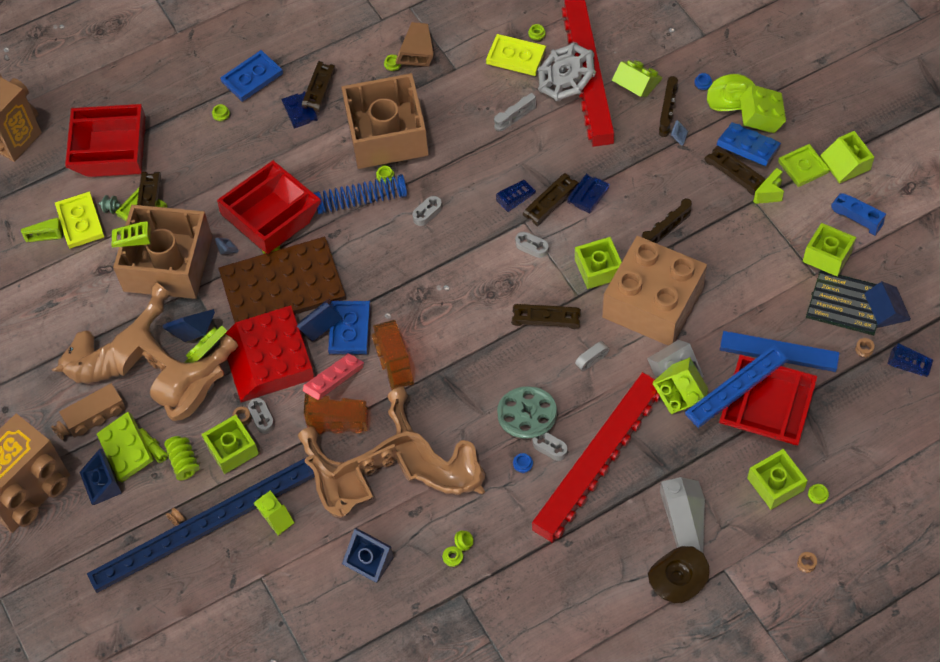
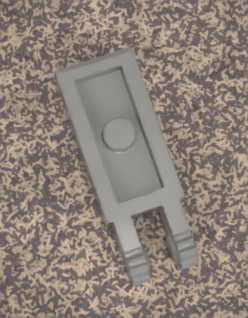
M530 93L521 98L515 105L510 106L505 113L499 112L495 115V129L499 132L503 131L536 108V96Z

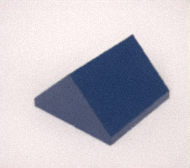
M881 281L864 293L877 321L875 329L910 321L911 318L896 286Z
M329 298L303 318L297 327L313 342L340 321L342 317Z
M212 309L163 324V329L183 342L205 336L215 311Z
M99 449L79 472L92 505L122 494L104 450Z
M355 528L342 564L377 583L394 558L392 547Z

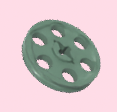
M530 386L519 387L506 393L500 400L497 408L498 421L500 426L512 436L518 438L538 437L553 427L557 418L556 403L548 392L540 388ZM527 394H532L534 396L532 399L524 398V396ZM509 401L516 402V405L507 406L506 403ZM546 402L549 403L550 406L547 408H542L540 404ZM509 416L514 418L512 422H506L504 419ZM541 418H547L549 420L547 423L538 422V420ZM523 425H529L531 427L527 431L520 429V427Z

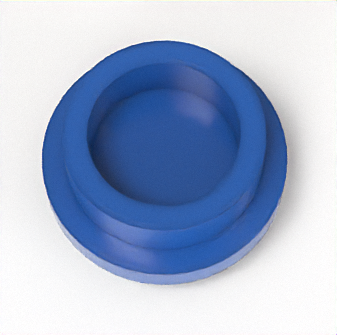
M701 73L695 78L694 84L700 90H707L712 85V79L710 75Z
M525 453L518 454L513 460V467L520 473L529 472L533 467V460Z

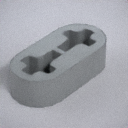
M431 196L413 211L414 223L418 226H424L442 210L441 199L437 196Z
M520 232L516 235L515 244L519 250L537 258H543L548 254V243L544 239L527 232Z
M600 341L581 354L575 364L581 371H586L607 355L609 347L603 341Z
M260 398L251 400L248 408L258 431L263 434L270 433L274 429V421L266 403ZM257 405H258V406L260 407V409H261V413H259V414H258L257 410L255 409V406H257ZM263 418L265 419V421H266L267 424H268V425L265 426V427H264V425L262 424V421H261V419H263Z
M546 432L541 436L533 438V447L553 460L561 461L567 456V445ZM542 438H544V439H545V443H544V442H541V443L539 444V443H538V439L541 440ZM562 448V452L555 453V449Z

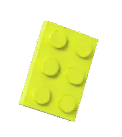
M497 34L486 58V64L536 76L537 69L546 52V46Z
M90 191L55 202L69 249L104 238Z

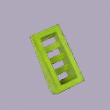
M53 218L22 228L21 233L26 242L61 239L63 229L59 218Z
M148 221L113 229L112 248L150 244L151 228ZM117 235H121V240H117Z

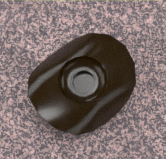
M680 546L667 553L650 568L648 572L649 584L654 592L666 601L673 604L686 602L705 587L709 579V563L704 553L695 547Z

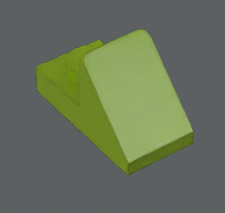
M776 168L755 191L754 203L782 201L784 191L779 187L782 183L783 171Z
M271 490L253 503L277 535H280L294 524L284 504H280Z

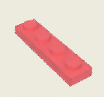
M348 353L304 384L303 391L320 400L363 368L364 362Z

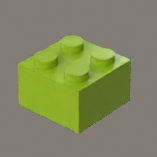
M751 84L740 96L744 126L775 133L786 122L781 92Z
M821 223L806 247L803 262L838 277L853 251L856 237Z
M611 237L575 247V262L587 289L610 283L622 263Z
M236 414L201 434L206 447L224 474L259 455L255 442Z
M784 449L750 467L747 477L771 510L803 492L808 481Z

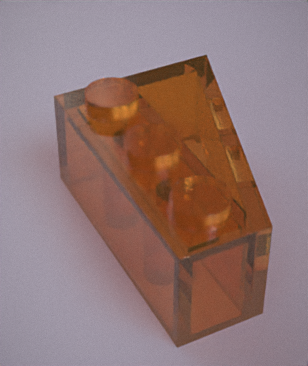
M391 320L373 325L374 333L371 334L374 345H378L375 346L378 357H381L379 358L382 370L385 369L391 390L413 385L408 354L396 321Z
M305 393L304 417L307 428L315 427L318 434L322 432L341 433L342 431H351L353 433L367 431L368 407L366 401L347 398L336 401L329 400L330 396H324L323 399L317 400Z

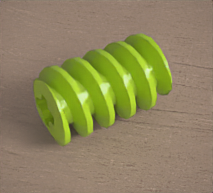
M174 436L167 439L164 446L167 448L166 451L177 480L182 481L192 477L200 467L196 464L197 459L194 457V452L191 451L192 446L189 444V438Z

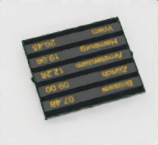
M820 270L814 291L811 293L812 298L806 318L874 336L878 323L864 293L877 284L842 275L837 277Z

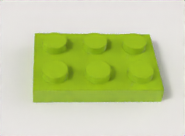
M220 326L218 329L214 327L185 355L187 359L184 363H192L202 358L227 330L223 326Z
M126 412L97 433L112 469L120 482H124L154 461L132 414Z

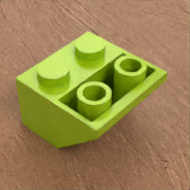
M628 60L620 62L612 81L640 97H647L663 77L658 75V71L643 67L644 64L640 61L634 60L633 62Z
M855 131L839 137L820 155V158L828 166L839 184L871 170L874 161L873 154Z
M690 357L672 364L653 381L654 387L671 414L695 405L707 396L708 387Z

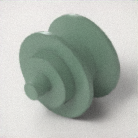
M105 195L101 202H99L104 213L110 210L112 214H115L118 207L121 206L116 196H112L110 199L108 195Z

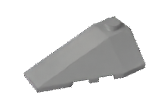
M683 477L661 481L660 494L677 548L680 546H693L703 553L705 498L699 481Z

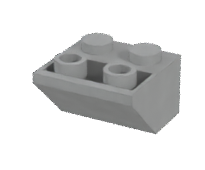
M677 340L647 358L656 378L672 364L689 357L701 377H704L690 343Z

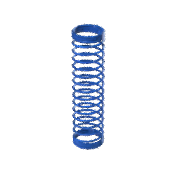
M403 174L397 175V181L392 176V185L388 177H386V185L381 178V189L376 179L375 189L372 181H369V190L366 182H363V190L360 183H358V194L354 184H352V194L347 185V198L342 186L340 187L341 199L336 187L334 189L335 199L332 190L329 189L330 203L325 190H323L324 203L320 192H314L321 199V203L317 208L318 215L323 214V210L327 213L326 199L330 211H333L331 196L337 211V195L341 208L344 210L343 195L347 207L350 208L348 191L353 207L356 206L354 190L359 206H361L360 190L364 203L367 205L365 187L371 204L373 203L371 186L376 202L378 203L377 185L381 199L384 201L382 182L388 200H390L388 182L393 198H396L394 181L399 197H407Z

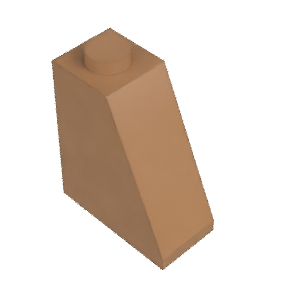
M411 22L395 62L396 64L429 67L434 55L428 24Z

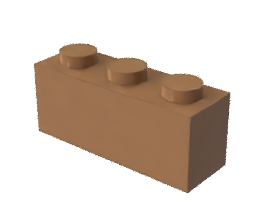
M110 383L59 411L75 438L85 434L89 429L103 424L107 419L119 415L126 408L116 389Z

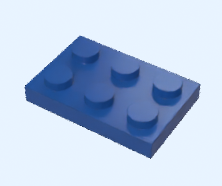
M260 50L220 77V79L243 102L281 76L283 70Z
M733 122L717 141V146L764 166H767L781 144L773 138L766 137Z
M332 301L342 319L330 328L329 354H367L370 301Z

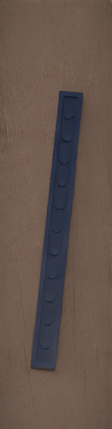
M306 458L88 572L87 576L94 590L98 593L256 509L253 503L270 490L275 497H278L314 478L313 470L305 463Z

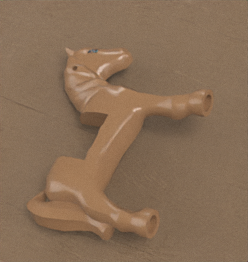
M155 283L151 289V300L147 308L133 324L117 334L111 343L95 351L93 334L87 330L78 332L72 344L59 358L58 366L53 368L52 371L63 372L76 383L83 382L89 384L107 380L112 376L117 377L120 374L124 376L144 356L155 369L158 367L162 370L151 386V398L164 406L168 417L172 421H177L189 417L203 402L212 383L224 376V371L219 364L227 360L230 353L236 350L238 344L230 336L224 334L220 338L219 347L201 360L184 363L169 356L150 332L151 323L164 311V301L170 296L164 287Z
M404 387L395 388L387 395L391 402L388 413L396 425V435L388 438L361 456L345 462L332 461L319 448L317 444L318 432L315 427L305 428L298 434L300 442L304 445L305 453L308 455L305 463L314 472L316 490L324 508L337 518L347 515L355 505L373 498L363 475L368 476L373 474L376 469L389 467L396 460L408 481L413 479L422 481L425 485L445 494L461 495L462 493L472 491L479 494L485 493L481 485L486 474L480 463L477 462L473 443L465 440L457 443L453 456L448 462L435 454L429 443L420 434L414 432L408 424L404 413V404L408 394Z

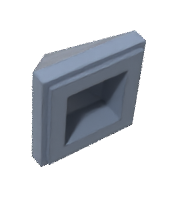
M677 120L670 136L682 146L688 131Z
M215 239L220 255L238 253V248L229 239Z

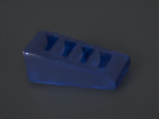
M522 180L496 194V201L509 212L535 194L536 190L525 180ZM524 186L528 191L525 192L522 187Z
M898 343L891 350L887 364L928 377L933 359Z

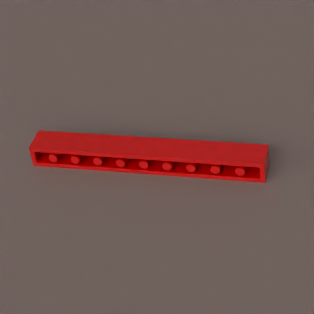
M564 0V7L561 8L562 18H566L564 20L565 31H568V44L576 42L579 46L594 52L593 61L596 74L589 80L579 95V98L583 100L581 101L582 112L586 114L584 115V124L589 128L587 129V138L591 140L592 147L614 144V130L585 0ZM575 53L574 56H575V57H576V56L578 57V56H580L581 54ZM586 61L583 62V68H587Z
M643 372L640 374L532 522V531L551 543L563 535L567 522L571 523L576 516L575 511L579 506H584L588 493L596 489L599 478L607 474L610 468L609 464L617 460L622 446L626 447L631 440L630 435L633 431H638L643 417H648L654 402H659L661 399L653 385L654 378Z

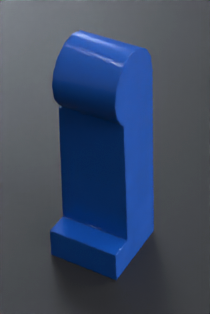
M840 193L831 204L834 212L844 215L868 228L869 233L874 236L877 235L884 225L886 213L850 195Z

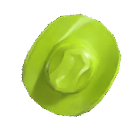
M741 74L721 76L708 89V105L716 111L742 110L740 96L751 84H755L751 79Z

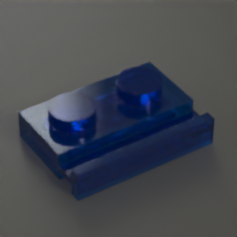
M305 91L302 94L298 95L297 93L281 99L294 129L309 124L310 121H318L313 108H302Z
M586 173L567 198V203H572L575 207L590 214L609 189V184L594 176L592 178Z

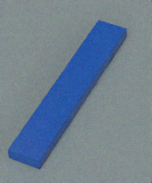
M723 331L720 351L759 357L775 345L788 357L786 363L832 372L837 370L839 352L727 331Z
M773 345L685 411V415L699 429L788 361V357Z

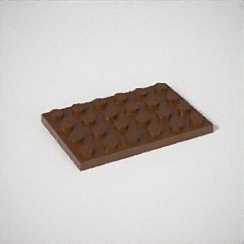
M325 236L218 267L234 323L290 305L294 315L316 309L329 298L331 301L346 300Z

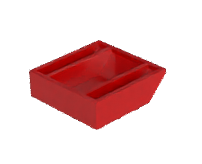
M142 104L71 108L66 168L87 177L141 174L146 121Z
M272 160L220 197L217 203L220 214L268 254L310 223L321 203V199Z
M291 305L236 322L225 333L238 344L236 350L230 353L227 360L241 403L308 382L314 378L313 369Z
M740 355L734 375L755 360V358ZM781 366L722 411L719 423L798 446L817 376Z

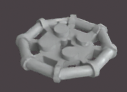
M576 42L556 50H551V54L542 66L537 69L539 74V92L554 98L555 101H561L563 98L575 94L580 95L589 80L596 74L593 61L594 52L579 46ZM575 53L581 54V55L578 56V57H577V56H576V57L574 56ZM585 61L587 63V68H583V62ZM552 85L556 86L555 91L550 89ZM569 86H572V87H573V88H571V89H568V90L563 91V88H566V87H569Z

